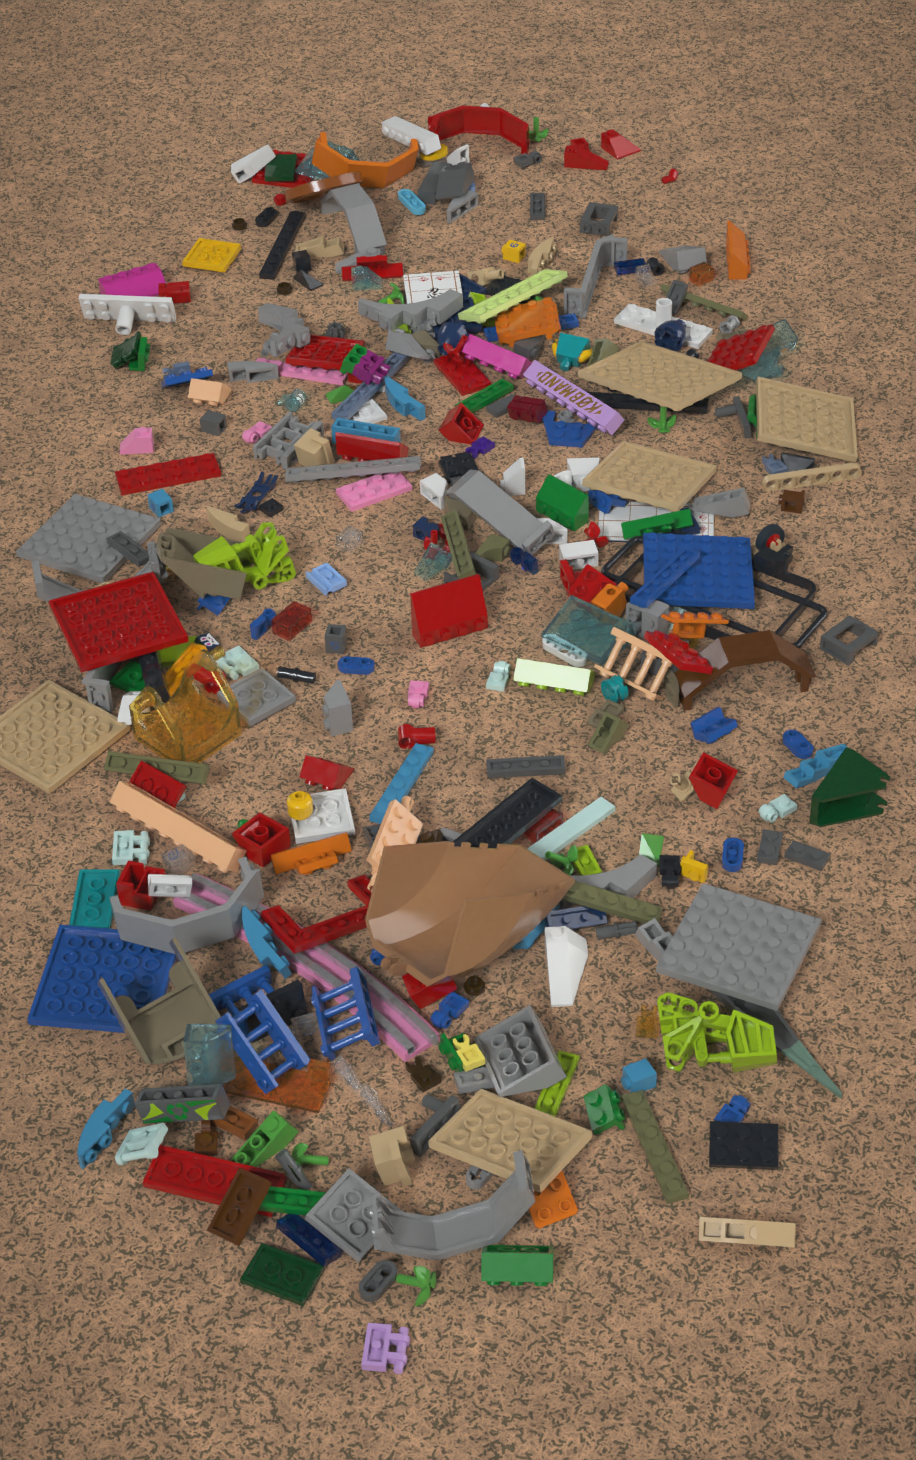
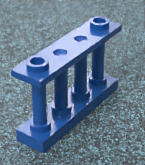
M265 965L208 994L217 1011L226 1008L232 1016H235L240 1011L233 1003L240 999L247 1000L252 996V993L263 989L266 994L275 991L270 985L272 983L270 969ZM243 1020L237 1025L243 1034L246 1035L247 1032ZM218 1027L216 1032L218 1046L221 1048L225 1045H230V1042Z
M358 967L349 970L351 976L349 982L323 994L315 985L311 987L313 994L311 1001L316 1009L322 1040L320 1049L325 1058L328 1057L332 1063H337L335 1051L359 1040H367L372 1047L380 1044L367 980ZM348 991H354L355 995L351 999L329 1009L326 1008V1001ZM355 1006L358 1008L356 1015L330 1026V1017ZM354 1024H361L362 1028H359L358 1032L333 1042L332 1034Z
M261 989L245 1000L249 1005L247 1008L233 1017L227 1012L215 1022L256 1080L258 1087L267 1094L279 1086L275 1080L290 1068L297 1072L312 1061ZM254 1013L261 1022V1025L244 1035L237 1024ZM267 1031L274 1042L257 1054L250 1042ZM277 1050H280L286 1061L269 1072L263 1060Z

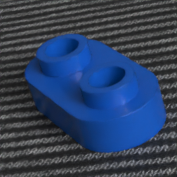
M344 656L338 660V670L342 673L367 675L371 674L375 669L374 661L367 657Z
M787 730L784 732L783 744L796 757L808 759L813 755V745L799 731Z
M733 837L724 841L722 867L724 870L737 872L742 868L744 851L742 840Z

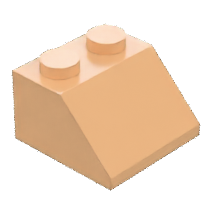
M191 378L188 398L193 400L195 404L208 402V405L218 407V404H224L231 392V388L221 382Z

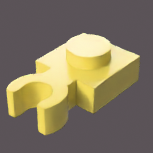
M463 1035V1043L457 1042L456 1038L453 1039V1047L463 1062L465 1072L485 1065V1057L476 1043L470 1045L468 1035Z

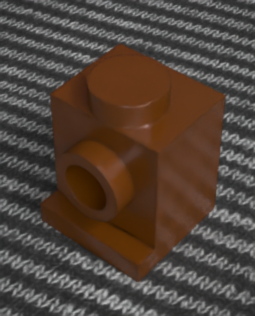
M784 490L783 494L779 495L778 504L781 505V511L802 514L805 490L801 492Z

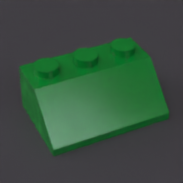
M549 474L536 496V511L574 532L588 523L589 495Z
M500 1244L485 1246L482 1248L481 1281H486L487 1285H500L501 1282H510V1285L522 1286L524 1282H534L535 1286H548V1283H553L554 1246Z

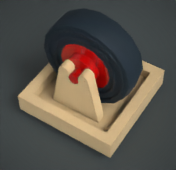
M773 523L764 527L759 532L756 541L751 543V557L755 558V554L765 546L776 552L786 545L783 543L785 537L784 530L779 525Z

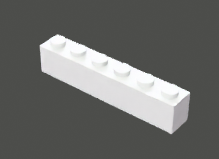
M397 116L381 122L382 133L385 136L408 147L410 146L411 139H417L418 151L428 155L441 149L439 137L433 132Z

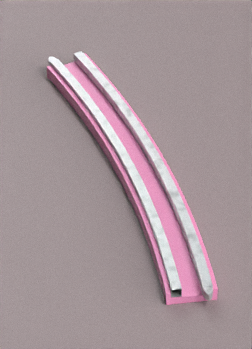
M193 873L189 877L192 878L190 897H173L174 907L189 914H194L225 904L235 890L207 877ZM259 903L255 911L261 918V911L268 909V907ZM262 918L259 920L262 925L265 923ZM242 926L236 937L249 943ZM274 931L270 934L274 940L273 944L278 949V956L281 957L283 955L290 963L288 967L323 992L330 991L349 982V979H351L349 970L358 967L367 980L379 1038L404 1062L433 1045L438 1046L440 1041L439 1033L422 1016L380 980L326 942L294 954ZM351 990L333 999L340 1004L351 999L355 994ZM355 1006L348 1009V1011L356 1015L358 1008Z

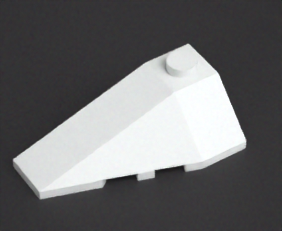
M566 926L545 927V952L551 1007L573 1006L579 982L584 972V966L588 959L587 940Z

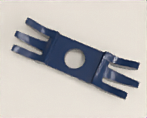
M261 471L258 480L254 482L251 490L234 506L242 509L240 513L243 514L257 510L263 498L270 490H273L278 475L273 477V474H270L262 484L265 474ZM255 492L261 493L260 496H253L252 494Z

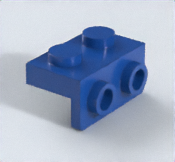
M590 489L588 492L589 503L604 514L609 513L612 505L625 507L627 502L618 495L606 494L600 490Z
M207 593L204 594L203 599L201 597L198 599L197 602L200 604L196 609L199 611L204 606L215 615H219L230 598L219 595L211 596Z
M721 707L714 708L690 723L694 738L707 744L716 742L719 737L731 733V730L738 727L736 719L723 716Z

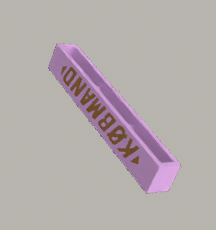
M536 360L533 361L523 374L529 386L532 388L536 386V389L541 394L546 393V396L552 401L556 399L560 406H567V410L573 414L576 412V415L582 420L587 419L591 426H598L597 428L604 434L607 432L613 435L624 421L623 417L616 410Z

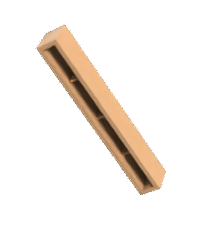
M118 782L110 800V803L116 806V810L131 814L130 818L133 820L143 821L145 827L158 830L160 836L168 839L172 838L174 844L180 847H187L189 853L196 856L201 855L203 861L218 865V870L225 873L238 871L240 867L238 859L245 856L246 849L132 783Z

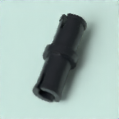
M279 666L277 678L290 679L296 683L301 681L314 684L316 673L302 671L300 668L291 669Z

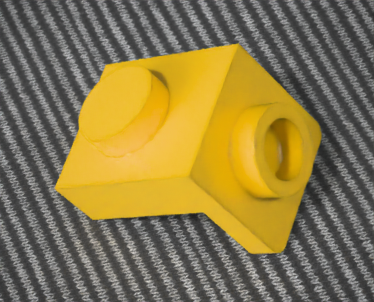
M690 850L687 856L682 857L680 862L682 876L690 878L692 881L705 883L708 876V865L694 860V851Z

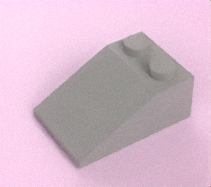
M684 245L659 250L660 255L673 270H678L679 273L688 272V269L691 268L693 270H701L702 266H707L705 247Z

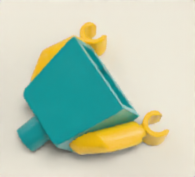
M560 333L559 341L555 339V342L551 345L553 355L557 358V362L560 363L559 368L563 371H568L570 366L580 367L592 355L589 338Z

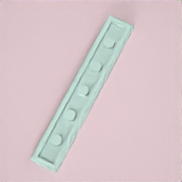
M600 797L527 849L546 861L545 853L547 851L559 852L615 812V806L603 797Z

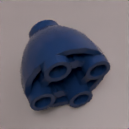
M678 319L669 320L659 325L654 332L655 344L672 351H679L686 340V323Z
M443 323L437 335L438 350L441 354L448 355L444 349V343H448L453 348H456L462 335L468 337L465 326L462 323Z

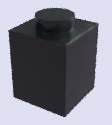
M307 250L292 252L293 267L297 273L300 270H312L310 255Z

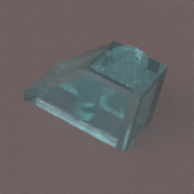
M351 267L353 291L383 289V279L368 267Z
M431 542L413 573L428 581L447 569L452 560L451 552Z

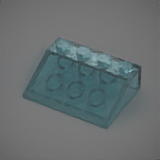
M571 595L542 632L541 637L601 666L607 662L616 643V636L610 634L613 627L632 636H635L631 622ZM626 642V644H623V646H622L620 652L623 651V650L627 647V645L629 644V642Z

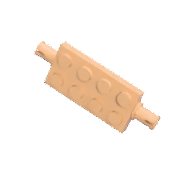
M404 796L401 804L396 799L390 801L366 860L372 865V877L367 886L368 890L371 889V892L374 887L384 846L416 844L423 823L410 813L414 800H411L409 796Z

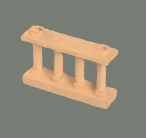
M613 627L610 634L616 636V643L604 667L595 664L594 668L600 670L599 674L607 678L619 675L624 680V683L646 693L644 697L655 701L656 698L663 700L664 697L656 693L668 668L673 663L651 644ZM629 642L632 644V649L620 674L611 671L623 644ZM643 649L647 651V657L635 682L626 679V676L638 652H641ZM659 657L662 659V665L650 690L642 687L641 684L653 660Z

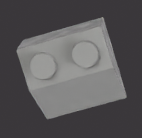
M336 680L325 694L324 705H322V712L325 716L323 725L325 730H329L331 736L353 731L351 702L341 680Z

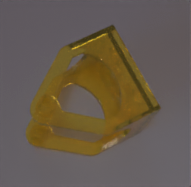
M220 645L210 652L203 649L197 653L184 668L183 678L179 687L165 704L157 691L150 686L145 687L129 705L133 735L136 741L163 759L201 764L242 735L237 698L216 662L226 654ZM202 667L213 674L229 702L228 709L220 708L213 704L196 686L193 675ZM149 706H152L156 709L151 712L141 713L144 709H146Z

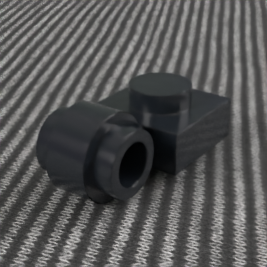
M659 855V875H662V887H666V889H674V887L679 886L680 855Z

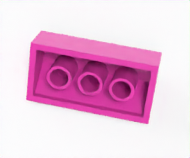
M149 263L142 267H135L128 271H121L117 274L107 275L98 279L101 295L154 297L159 295L158 283H166L162 271L156 263Z
M469 334L462 350L466 355L465 358L472 361L477 359L480 361L479 364L486 367L491 365L495 371L500 373L505 371L509 377L517 379V377L522 379L524 372L532 364L530 360L471 334Z

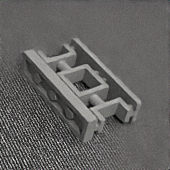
M288 412L254 444V459L260 457L263 460L268 455L276 458V464H282L283 469L291 468L298 461L294 444L310 428L320 432V437H323V422L318 420L316 422L312 421L307 426L299 423L298 416L293 418V413ZM285 438H288V439H291L292 441H291L290 443H288V442H285V441H283V440H284Z

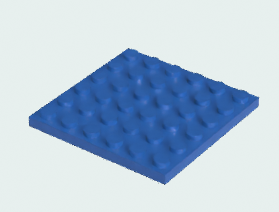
M643 533L644 584L684 547L700 551V558L656 600L672 606L754 609L755 600L750 538L742 536Z
M59 925L27 1018L28 1025L125 1033L97 984L99 979L103 978L114 998L126 995L132 999L137 1010L167 993L170 982L169 971L175 965L177 956L173 953L121 940L117 929Z

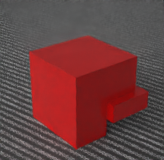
M128 860L116 883L121 905L151 911L158 896H149L148 874L166 875L165 869L146 866L144 869L143 863Z

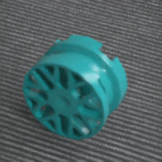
M614 675L610 679H605L601 682L603 696L606 700L609 699L615 703L618 700H625L629 695L627 685H623L622 682L624 680L619 675Z

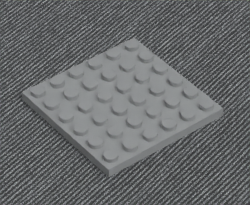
M74 494L16 551V555L29 561L39 560V564L103 583L127 560L125 556L107 543L106 538L122 531L141 546L162 523L161 519Z
M703 883L656 966V973L778 1011L821 926V919Z

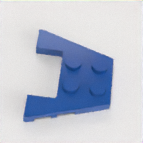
M547 411L542 419L549 445L583 448L592 437L594 431L598 430V426L595 425L593 427L589 423L555 422L556 411Z

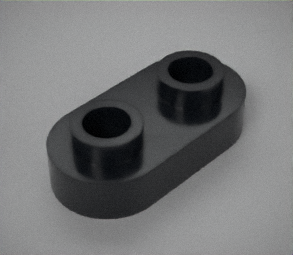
M273 207L265 208L255 218L256 225L258 227L269 226L277 218V210Z

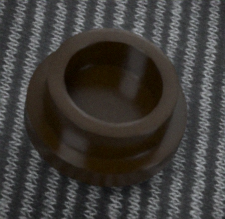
M243 218L233 220V229L243 230L247 227V223Z
M281 282L278 284L277 293L287 295L292 292L290 283Z
M471 976L464 983V991L468 995L478 996L485 990V983L478 976Z

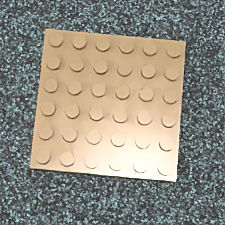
M757 377V441L856 463L858 455L853 398Z
M623 441L583 479L582 486L676 512L680 511L716 473L717 465Z
M47 680L0 716V765L50 794L131 730L130 725H126L125 722H118V717L58 684Z

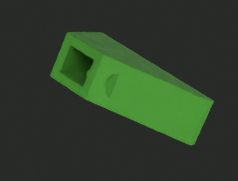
M273 1110L230 1161L257 1167L284 1149L299 1131L283 1116Z

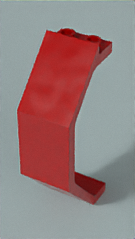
M462 105L428 117V131L437 134L439 141L462 133L499 135L521 147V154H528L529 124L502 108Z

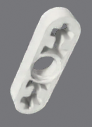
M555 635L543 637L542 647L546 651L575 667H583L587 664V654ZM562 650H568L569 652H567V653H562V652H560V651H562Z

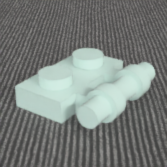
M240 646L224 652V658L218 655L213 657L215 665L222 669L228 678L233 680L239 678V673L245 677L259 670V664Z
M134 830L114 831L113 865H126L128 860L133 861L134 858H138L139 862L144 865L147 864L150 854L148 850L150 845L149 833L142 831L141 835L135 836Z

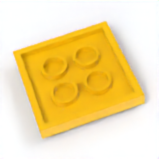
M199 238L183 259V267L225 273L240 252L241 244Z

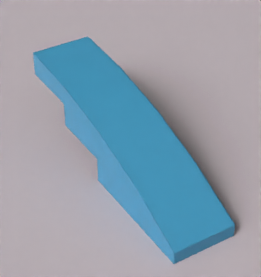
M840 744L818 750L814 758L801 761L799 768L785 771L783 778L795 788L811 784L827 775L847 746Z

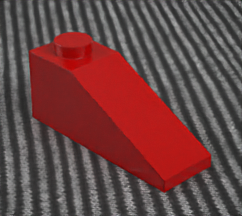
M566 146L564 152L565 168L608 169L609 161L581 146Z

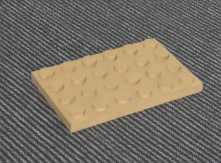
M480 1089L428 1143L429 1148L505 1179L516 1170L513 1152L522 1150L530 1163L533 1190L541 1193L592 1139V1131Z

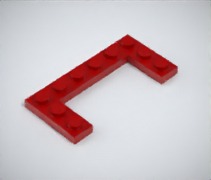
M364 874L348 880L347 887L366 906L303 929L294 922L280 905L261 911V918L294 954L367 927L365 918L372 894L371 889L368 890L367 888L370 879Z

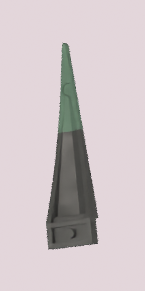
M711 990V993L724 1004V1008L730 1013L734 1009L773 1025L776 1049L842 1099V1092L814 1060L779 1011Z

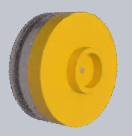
M440 143L441 149L428 155L419 152L421 164L431 167L434 161L446 163L449 156L447 146Z

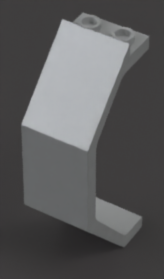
M357 183L330 190L321 199V212L323 215L338 211L345 213L354 240L355 254L369 248L380 249L381 255L385 254V245L387 243L375 205L360 184Z
M154 541L147 542L149 561L135 576L154 572L161 584L168 577L166 565L158 557ZM39 560L32 561L38 598L48 602L52 599L84 591L44 575L40 570Z
M246 857L239 858L238 862L242 869L240 873L243 881L225 904L173 920L124 909L121 906L118 895L109 897L121 940L173 954L175 953L169 943L175 937L184 952L234 938L243 926L242 907L246 905L250 911L255 910L264 898L260 868L254 869L253 864H249Z
M522 1150L513 1152L516 1170L489 1199L435 1216L393 1210L388 1206L380 1193L371 1195L372 1205L369 1206L372 1220L371 1231L374 1249L430 1260H441L499 1243L535 1203L530 1163Z

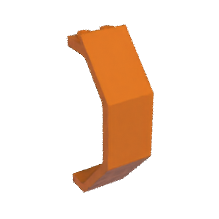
M320 132L319 138L316 139L311 164L330 177L360 172L363 183L360 184L361 187L385 188L413 171L419 150L417 139H411L409 150L389 162L349 160L329 147L326 132Z

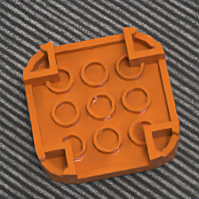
M551 297L511 306L507 311L499 312L494 317L500 345L505 343L509 344V347H514L516 340L546 334L548 340L553 338L552 334L561 332L557 306Z

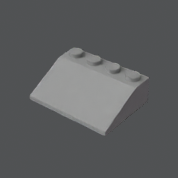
M530 1005L474 1037L478 1048L485 1057L486 1068L499 1097L545 1089L567 1077L541 1020Z

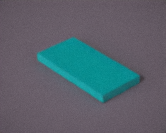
M79 869L69 925L111 929L113 911L109 897L117 895L116 883L120 877V869Z

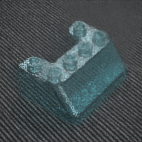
M786 319L773 324L775 330L758 362L736 370L742 373V377L756 382L757 377L772 379L783 375L785 368L777 363L780 354L785 351H792L798 341V337Z

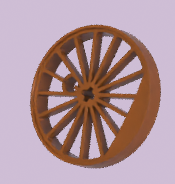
M352 172L309 182L284 191L286 202L298 203L322 198L332 189L357 183L362 184L363 180L360 172Z

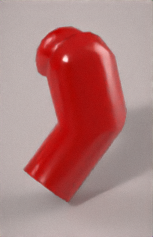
M674 168L670 169L668 176L661 178L662 183L667 184L676 181L678 171Z

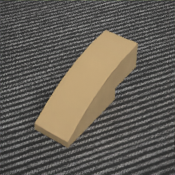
M322 236L296 244L295 252L307 250L310 257H335L344 254V244L340 236L327 241Z
M210 506L207 507L208 521L213 528L230 540L245 541L246 536L250 534L249 524L238 521V515Z

